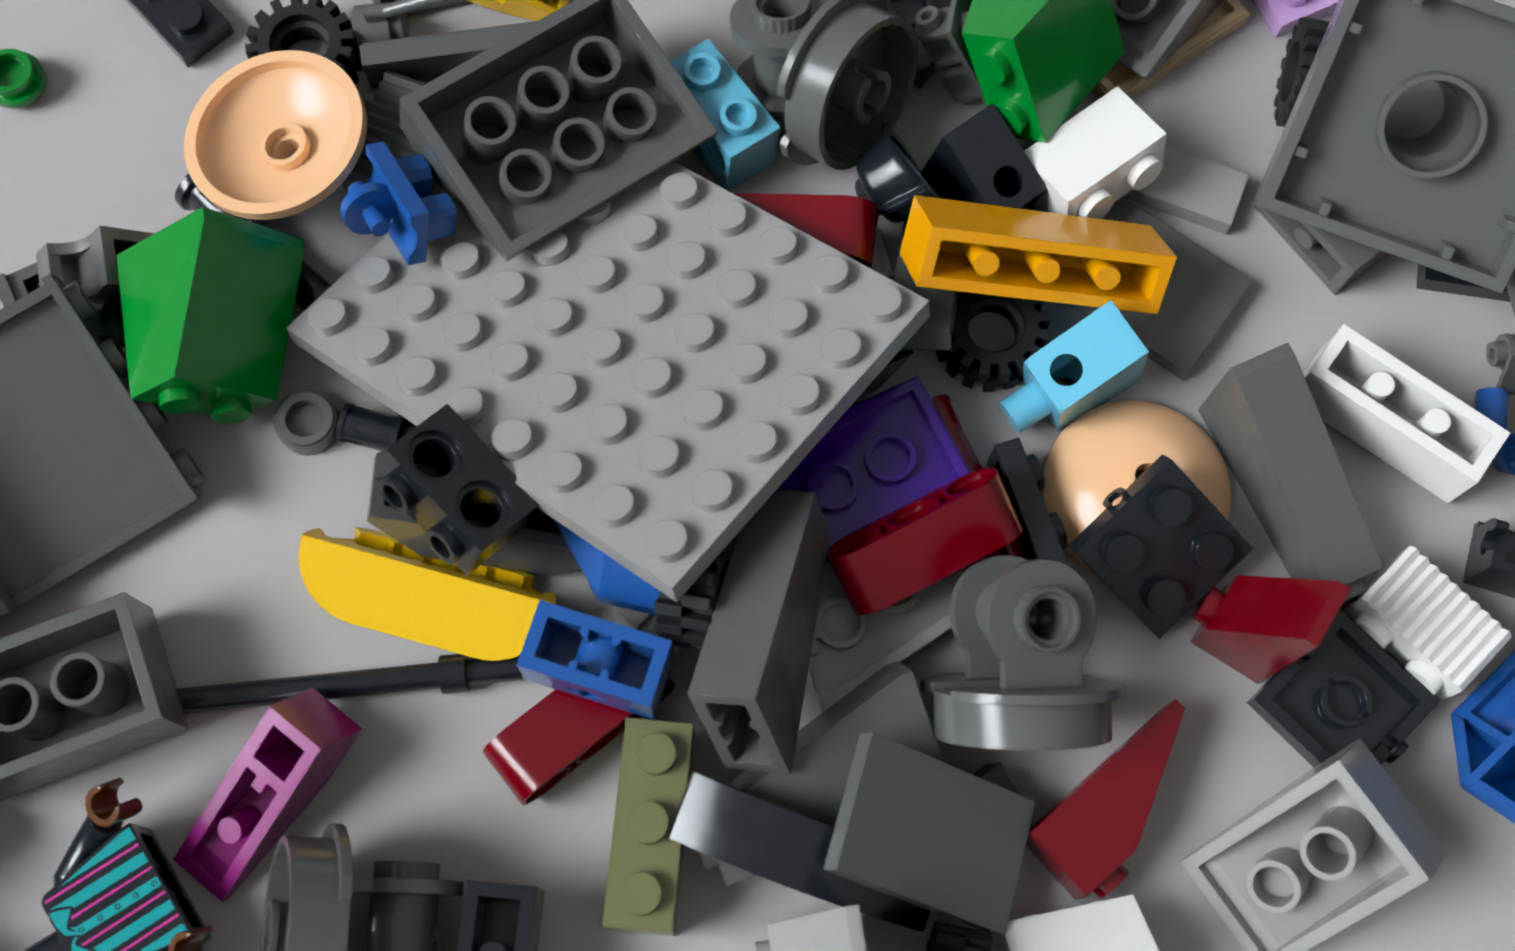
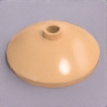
M281 50L249 58L226 71L211 84L197 102L190 116L184 138V157L190 177L211 203L234 216L253 220H271L305 211L333 193L355 167L362 153L367 133V115L364 101L348 74L337 64L318 54L298 50Z
M1137 400L1103 404L1077 417L1060 433L1052 445L1043 467L1045 488L1041 490V495L1048 513L1056 512L1060 517L1069 545L1106 509L1103 506V501L1110 492L1119 487L1126 490L1136 480L1135 472L1145 471L1163 454L1175 462L1228 520L1231 507L1230 480L1223 458L1215 444L1192 420L1160 404ZM1122 497L1115 499L1112 505L1116 506L1119 504ZM1069 546L1064 549L1078 564L1094 573Z

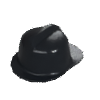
M887 122L881 123L883 133L856 160L859 178L855 183L857 197L867 199L877 205L879 216L882 215L891 223H900L908 220L914 195L939 197L923 177L917 163L900 137Z

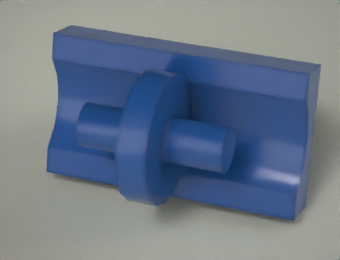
M384 141L366 144V155L373 165L372 174L367 183L364 184L361 181H357L349 186L348 193L340 206L343 222L351 232L360 235L373 234L375 236H383L388 232L408 266L426 262L427 241L455 235L457 218L455 204L448 193L430 196L432 195L433 176L431 168L422 154L395 159Z

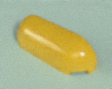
M355 527L353 539L325 536V532L321 528L306 531L301 535L299 568L303 582L313 599L329 614L350 624L476 659L501 661L519 656L539 600L556 604V594L554 592L541 594L531 588L534 576L527 572L480 565L469 575L465 576L454 563L448 564L438 558L420 556L381 531Z

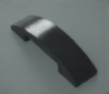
M692 770L667 835L669 839L752 874L841 907L859 905L860 913L906 928L923 932L931 912L823 870L835 828L834 825L762 799L755 793Z

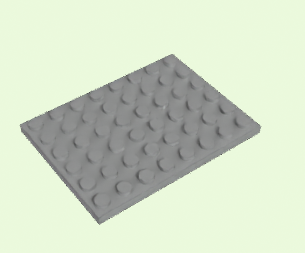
M673 162L508 262L451 198L457 210L455 235L427 241L426 262L408 266L387 233L286 329L296 345L416 426L448 404L517 477L515 483L539 504L538 509L677 602L930 317V307L928 299L682 165ZM439 185L430 196L447 192Z

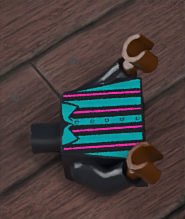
M122 778L105 782L89 790L85 800L88 815L53 876L54 887L41 900L42 907L55 931L25 951H203L202 944L212 938L210 934L213 932L212 926H205L152 830L132 823L122 827L123 820L136 816L143 808L139 798L119 803L117 792L120 785L124 782Z

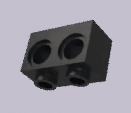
M448 404L444 405L388 447L374 475V478L378 481L379 490L387 503L399 513L405 514L407 512L425 532L427 543L432 551L442 561L448 564L454 563L465 576L469 575L520 533L539 507V504L515 483L517 477ZM414 462H429L440 470L442 476H427L416 467ZM470 510L479 513L486 519L489 527L479 528L471 525L465 520L461 511Z

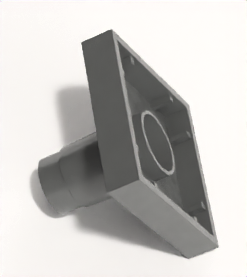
M1339 0L1255 196L1257 207L1502 294L1515 269V8L1493 0ZM1436 81L1444 95L1443 114L1436 126L1426 134L1410 139L1398 138L1386 132V117L1395 100L1403 92L1417 84Z

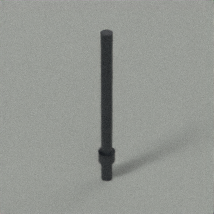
M462 654L440 655L438 662L185 687L177 688L184 714L269 706L311 688L317 690L327 700L437 688L441 689L442 694L470 692L471 685L521 680L522 674L516 666L520 656L501 661H489L476 658L469 659L468 656Z

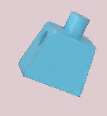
M1110 300L1031 355L1024 362L1023 366L1024 386L1001 400L999 406L1009 423L1019 434L1044 417L1049 419L1057 431L1061 430L1080 415L1106 403L1138 383L1149 351L1113 301ZM1067 379L1074 384L1070 386H1062L1057 384L1054 380Z

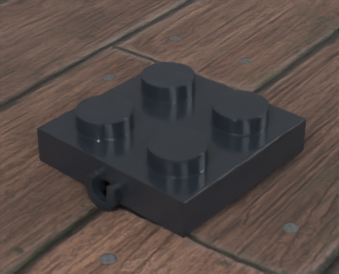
M1163 454L1126 490L1119 487L1110 492L1103 501V506L1106 509L1068 545L1146 628L1159 639L1193 606L1200 603L1201 599L1212 587H1215L1254 549L1175 462ZM1122 497L1119 504L1116 506L1112 505L1115 499Z
M1339 609L1319 646L1274 673L1247 701V704L1314 768L1359 738H1361L1381 765L1385 761L1388 764L1394 762L1409 747L1405 739L1439 702Z

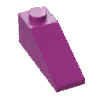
M314 688L269 706L173 860L221 902L230 898L331 778L362 728Z

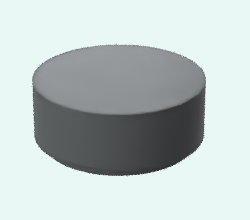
M310 389L298 390L286 396L277 406L273 419L274 429L279 439L292 452L305 456L320 454L329 449L337 440L336 427L339 412L325 394Z

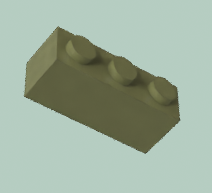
M626 717L602 927L607 930L675 936L684 845L669 839L667 835L691 776L695 741L694 724Z

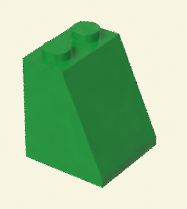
M972 0L962 30V35L986 106L992 103L995 105L1016 138L1044 143L1052 137L1125 53L1111 0Z
M201 207L117 254L130 399L159 405L160 410L166 413L196 412L210 415L214 422L222 424L246 421L251 418V412L276 401L289 337L286 328L292 321L305 252L303 239Z

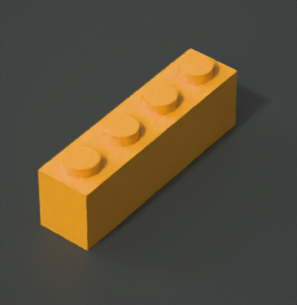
M914 195L899 253L917 287L1098 308L1112 300L1118 310L1158 314L1177 258L1151 225Z

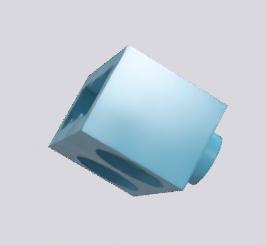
M709 38L670 61L718 131L716 137L694 149L693 152L722 188L731 191L775 163L780 126Z

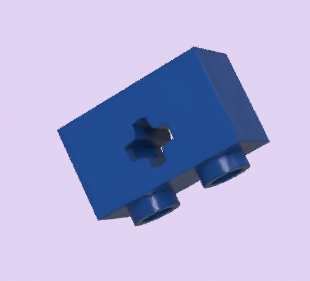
M539 600L516 666L527 681L654 720L675 654L672 640Z

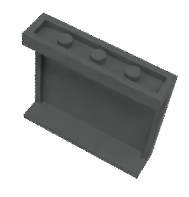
M52 274L41 278L44 282L43 286L0 310V619L204 497L196 486L205 480L199 467L184 447L174 452L160 431L169 426L160 407L156 404L130 399L129 382L124 376L128 374L126 355L112 337L102 342L88 320L96 316L97 312L86 294L75 281L65 286L60 278Z

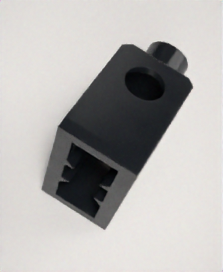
M993 103L943 136L921 171L927 183L941 199L1030 210L1046 191L1044 181Z

